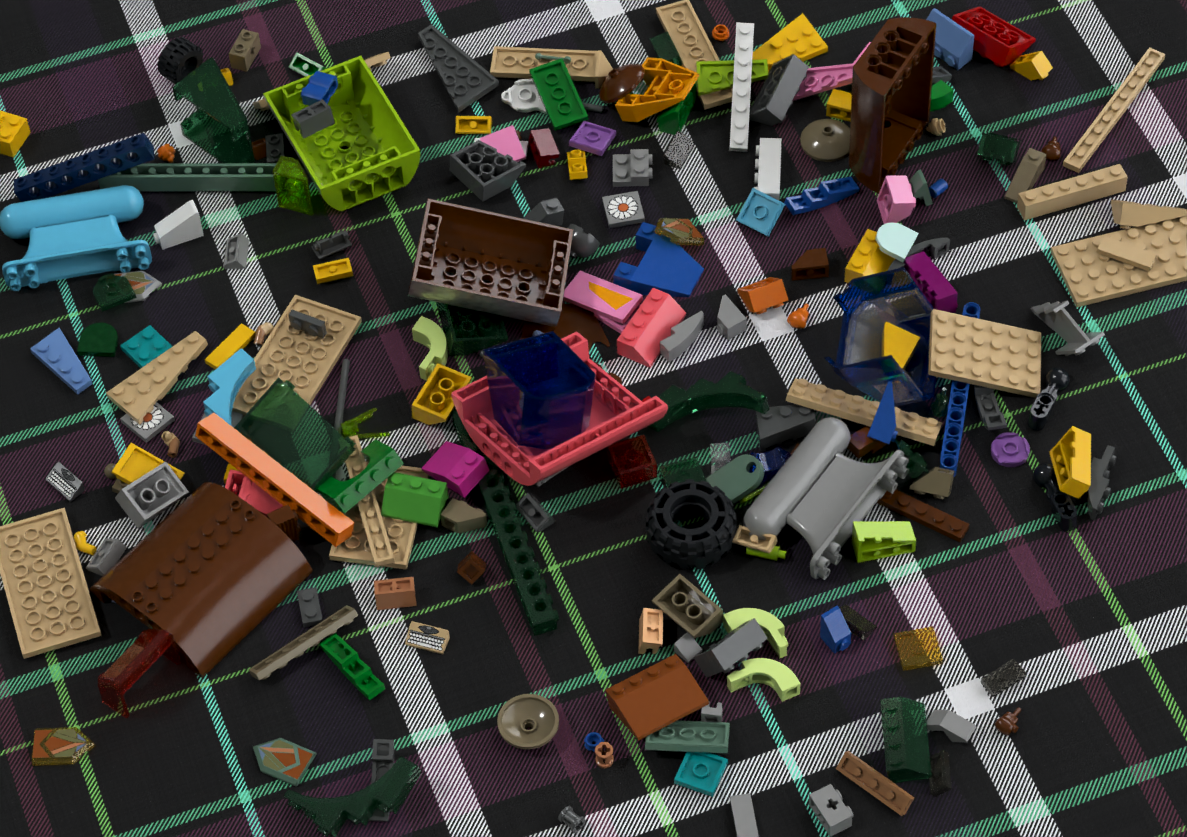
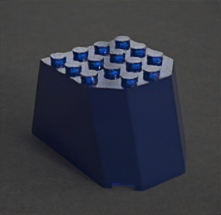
M553 331L483 350L494 419L518 445L551 449L586 431L590 422L596 374Z

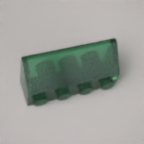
M901 696L880 699L886 772L889 780L897 783L932 778L925 704Z

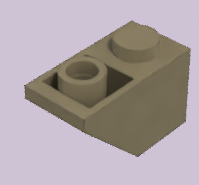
M935 467L913 481L910 489L914 490V493L925 495L930 493L936 498L944 499L951 493L955 471Z
M452 498L440 514L442 526L458 534L487 526V517L483 510L473 508L466 502Z

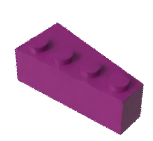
M924 251L906 257L903 262L905 264L904 273L929 314H931L933 309L956 314L958 293L935 266L931 258Z

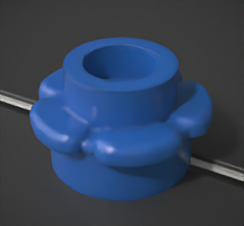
M591 732L585 737L584 746L588 751L592 750L595 752V747L600 742H604V739L599 733Z

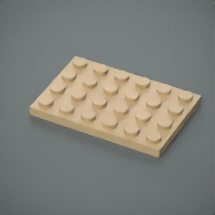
M933 309L930 314L928 375L1037 398L1041 390V332Z
M401 466L395 471L396 473L426 479L430 477V475L418 467ZM388 478L374 489L380 512ZM356 504L346 513H343L355 523L352 536L337 547L332 545L329 558L334 561L375 565L359 508ZM382 516L395 560L393 563L382 566L407 569L418 523Z

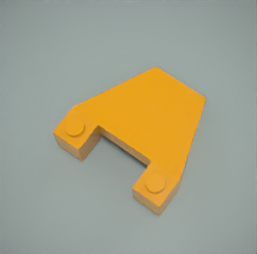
M647 57L642 64L645 70L643 79L646 85L650 86L644 95L628 94L618 100L615 104L622 121L639 122L683 101L697 81L699 73L662 58Z

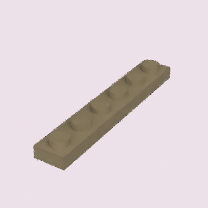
M346 605L250 668L251 676L259 681L268 678L276 669L285 667L291 659L298 658L308 648L317 646L321 642L320 640L326 636H331L340 627L352 623L353 619L358 616L356 610Z

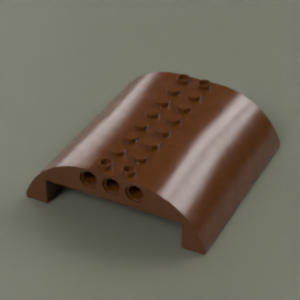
M205 482L91 586L89 591L103 603L109 598L174 646L185 655L188 668L203 678L313 571L298 547L269 518L225 487L216 483Z

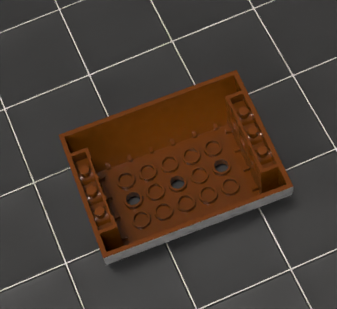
M428 198L408 296L556 327L562 309L574 229ZM446 272H452L454 275H448ZM483 280H489L491 283H485ZM519 288H526L527 291H522Z

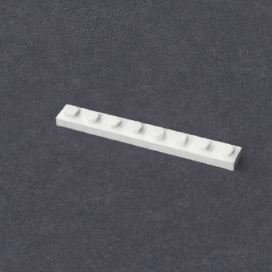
M736 22L729 151L747 152L754 23Z

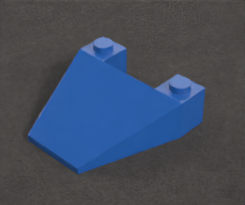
M642 222L636 233V249L646 253L638 267L620 262L613 274L614 284L642 295H648L652 288L670 294L671 297H690L704 268L660 227Z

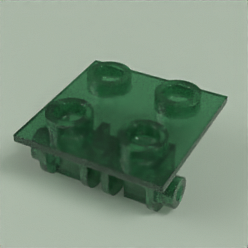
M895 439L898 449L909 457L906 468L909 469V475L912 478H917L923 471L929 473L926 467L928 464L924 461L925 459L918 452L913 453L905 441L901 440L899 442Z

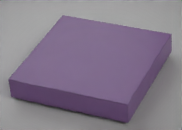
M583 121L570 139L569 146L602 156L615 138L616 130Z

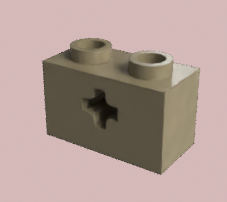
M242 29L229 52L231 68L246 72L249 70L261 48L259 33Z

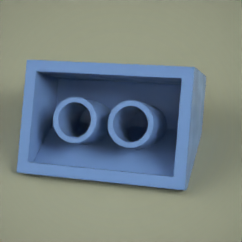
M934 8L926 19L936 23L934 55L941 58L949 66L959 70L972 60L974 34Z

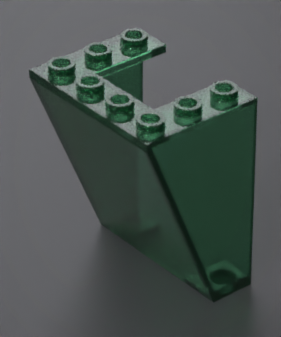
M211 57L172 87L176 101L184 97L198 107L192 115L180 123L182 134L221 163H255L247 118L217 63Z

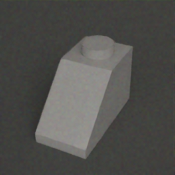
M725 294L722 296L716 327L720 335H724L727 340H730L747 330V319Z

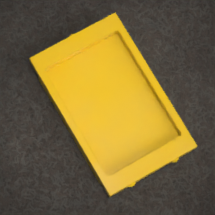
M130 443L111 473L116 475L117 479L129 485L165 461ZM168 464L181 480L185 473Z

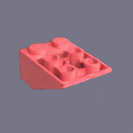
M229 471L225 488L239 496L267 517L268 513L283 507L282 504L240 471Z

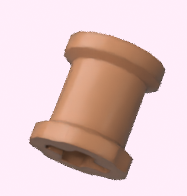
M600 742L595 747L596 764L601 768H609L614 762L613 747L608 742Z

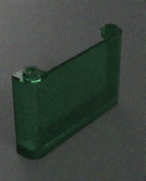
M278 377L234 429H237L243 436L251 440L257 447L265 451L271 458L279 462L285 469L318 493L319 491L316 488L336 473L356 450L354 447L356 443L348 436L344 438L293 390L295 386L290 381L286 380L284 382Z

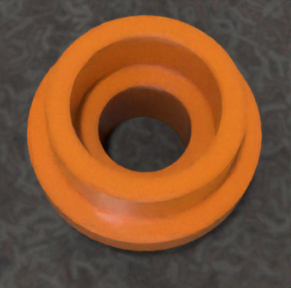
M717 25L712 31V37L718 41L726 40L729 37V30L725 25Z

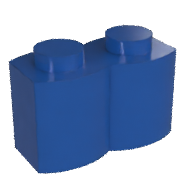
M316 71L314 75H311L309 84L301 91L303 104L310 106L322 99L328 104L330 97L333 96L338 87L337 76Z

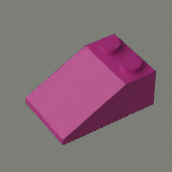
M448 441L421 468L423 472L437 481L446 482L448 488L464 498L489 471L484 457L469 448Z

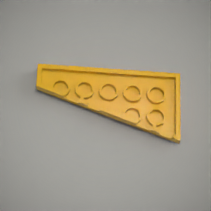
M802 13L753 52L752 60L767 59L769 73L773 63L794 54L804 62L828 52V46Z

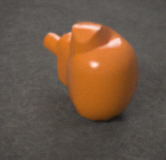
M807 303L804 304L803 308H798L790 313L787 322L791 327L798 329L806 327V321L809 316L807 311L809 305Z

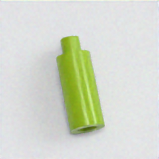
M775 546L770 554L746 547V554L776 561L778 558H786L787 552L780 550L779 546Z

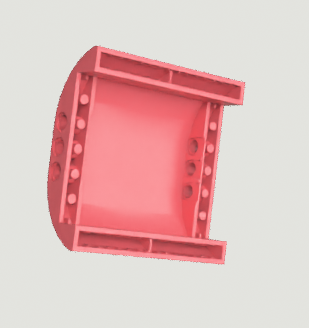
M578 332L572 333L451 393L457 413L469 436L478 448L509 477L526 486L533 485L659 421L668 410V405L657 396L642 402L589 359L588 340Z

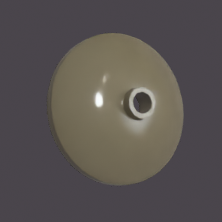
M834 119L816 120L808 124L802 131L800 138L801 147L809 157L823 162L840 160L849 154L850 128L843 122Z
M522 694L513 697L502 706L497 718L498 730L508 744L520 749H534L547 744L555 736L559 727V715L556 707L547 698L536 694Z

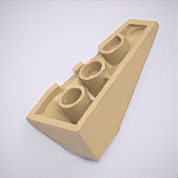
M1111 199L1114 223L1119 224L1120 228L1131 229V226L1138 227L1187 216V209L1159 207L1152 204L1142 205L1130 201Z

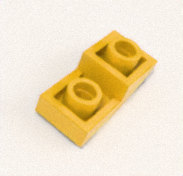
M572 150L567 152L570 180L588 178L585 151Z

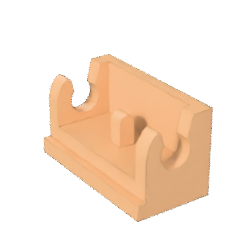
M643 608L639 619L638 653L644 654L646 649L651 648L653 649V654H656L659 647L663 644V611Z

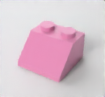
M907 176L885 177L877 197L883 224L897 223L910 216L913 208H915L916 198L913 197L912 186Z

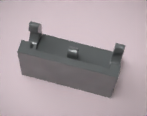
M323 99L291 115L297 131L300 130L303 139L335 123L331 107Z

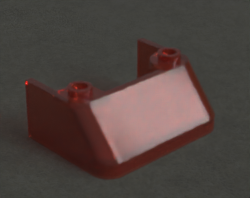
M162 629L142 631L139 638L106 672L99 676L98 688L103 703L125 718H128L130 715L123 695L161 655H164L177 665L181 663L173 634Z

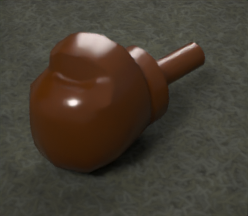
M1055 136L1041 150L1042 153L1046 154V160L1054 161L1060 158V143L1057 142V137Z
M1017 707L1013 713L1008 711L1001 718H998L995 722V728L1006 736L1016 733L1019 729L1016 725L1018 722L1016 716L1021 712V708Z

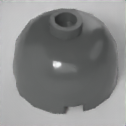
M570 224L567 228L574 229L570 256L572 258L577 256L587 258L593 255L598 249L600 242L590 233L586 234L583 232L584 229Z

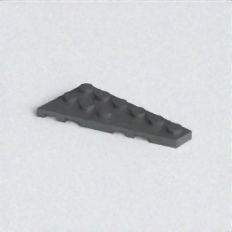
M432 24L418 33L425 51L458 112L499 86V81Z

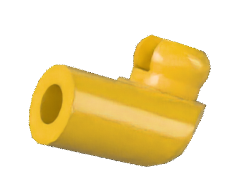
M84 531L76 532L73 538L77 550L93 556L96 552V546L86 542L85 536L87 534Z

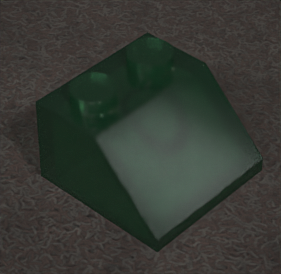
M991 132L982 133L978 155H982L981 159L992 161L995 158L999 159L1001 164L1010 165V162L1016 161L1022 140Z

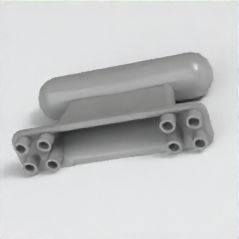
M834 417L823 418L816 423L748 508L743 518V526L751 531L749 535H757L758 540H766L763 536L764 534L777 536L786 524L798 531L808 542L813 553L810 562L811 577L814 579L820 577L823 580L830 574V569L827 568L830 563L837 565L840 562L842 555L839 552L852 535L853 521H862L887 491L893 493L896 490L898 483L895 480L897 477L904 479L909 472V469L906 468L908 459L904 457V452L901 450H896L888 459L878 463L860 462L842 455L848 447L851 434L847 425L842 420Z

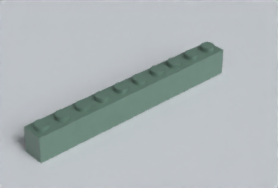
M279 163L140 164L98 179L100 189L128 185L135 187L139 191H280L281 174Z

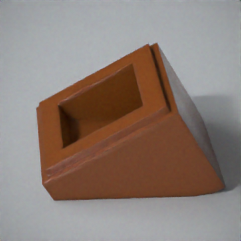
M265 138L248 144L256 160L267 157Z

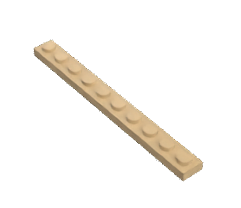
M1149 47L1063 161L1064 167L1077 173L1082 170L1164 61V53Z

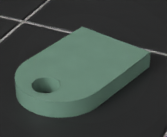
M745 454L738 456L711 474L705 481L709 482L711 487L717 486L721 489L725 496L735 504L761 484L764 477V467L756 457ZM756 465L755 471L750 473V468Z

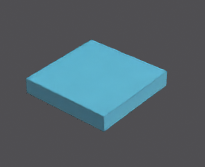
M752 188L736 221L769 237L785 204Z

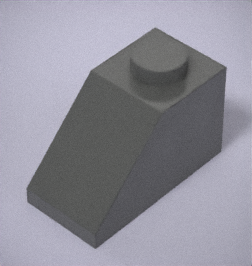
M553 198L538 203L522 219L561 226L563 224L564 209L559 200Z

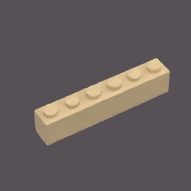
M1117 164L1018 193L1017 208L1023 219L1028 220L1126 191L1128 177L1122 166Z

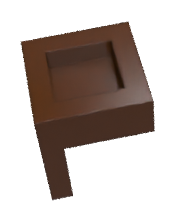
M471 551L458 564L457 572L472 585L485 572L486 563Z

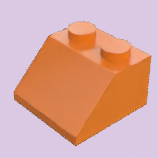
M769 277L737 289L749 312H756V314L764 313L767 311L766 308L772 306L773 308L783 306V302L788 301L783 280L779 278Z

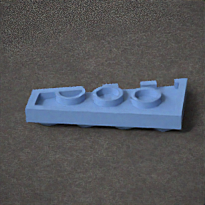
M60 328L30 348L31 353L77 395L92 385L91 378Z

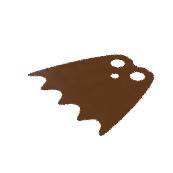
M562 303L561 314L556 327L524 321L520 359L529 352H536L532 335L536 330L557 339H562L578 332L588 340L589 351L595 342H601L607 347H610V343L591 311L571 303Z

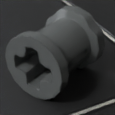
M571 806L565 807L558 816V821L568 825L573 833L580 831L586 822L585 818L578 816Z

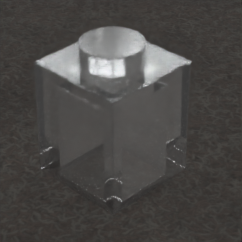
M729 443L710 444L711 474L731 462Z

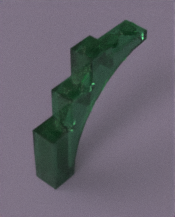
M730 371L716 384L701 378L687 391L674 385L670 386L658 396L668 405L667 413L662 419L647 427L659 432L670 423L684 416L719 407H741L765 414L770 410L767 402L768 398L764 393L746 386V380L742 375Z
M400 756L392 768L379 780L350 795L335 798H315L301 795L288 789L284 797L289 802L287 804L289 807L296 811L299 809L305 811L304 814L312 819L316 825L317 832L325 837L328 834L336 837L347 819L355 825L360 823L366 826L377 807L385 813L390 811L396 814L419 779L422 771L418 765Z

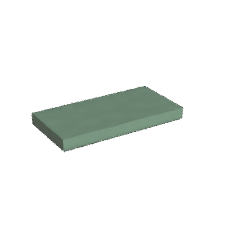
M677 720L648 735L645 739V750L728 753L730 723Z

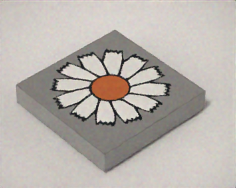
M638 191L602 197L609 228L645 222Z
M157 402L154 404L152 412L147 413L143 417L144 421L141 425L135 422L128 414L120 418L121 423L146 443L175 421L174 416Z

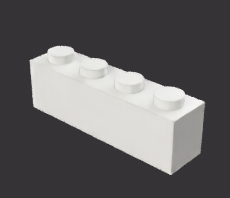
M760 138V145H756V156H759V159H755V170H758V173H755V184H758V187L754 188L779 200L782 138Z

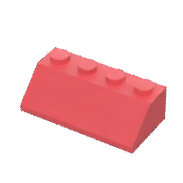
M652 288L618 337L617 354L651 368L660 354V341L671 336V328L682 322L686 312L670 294Z

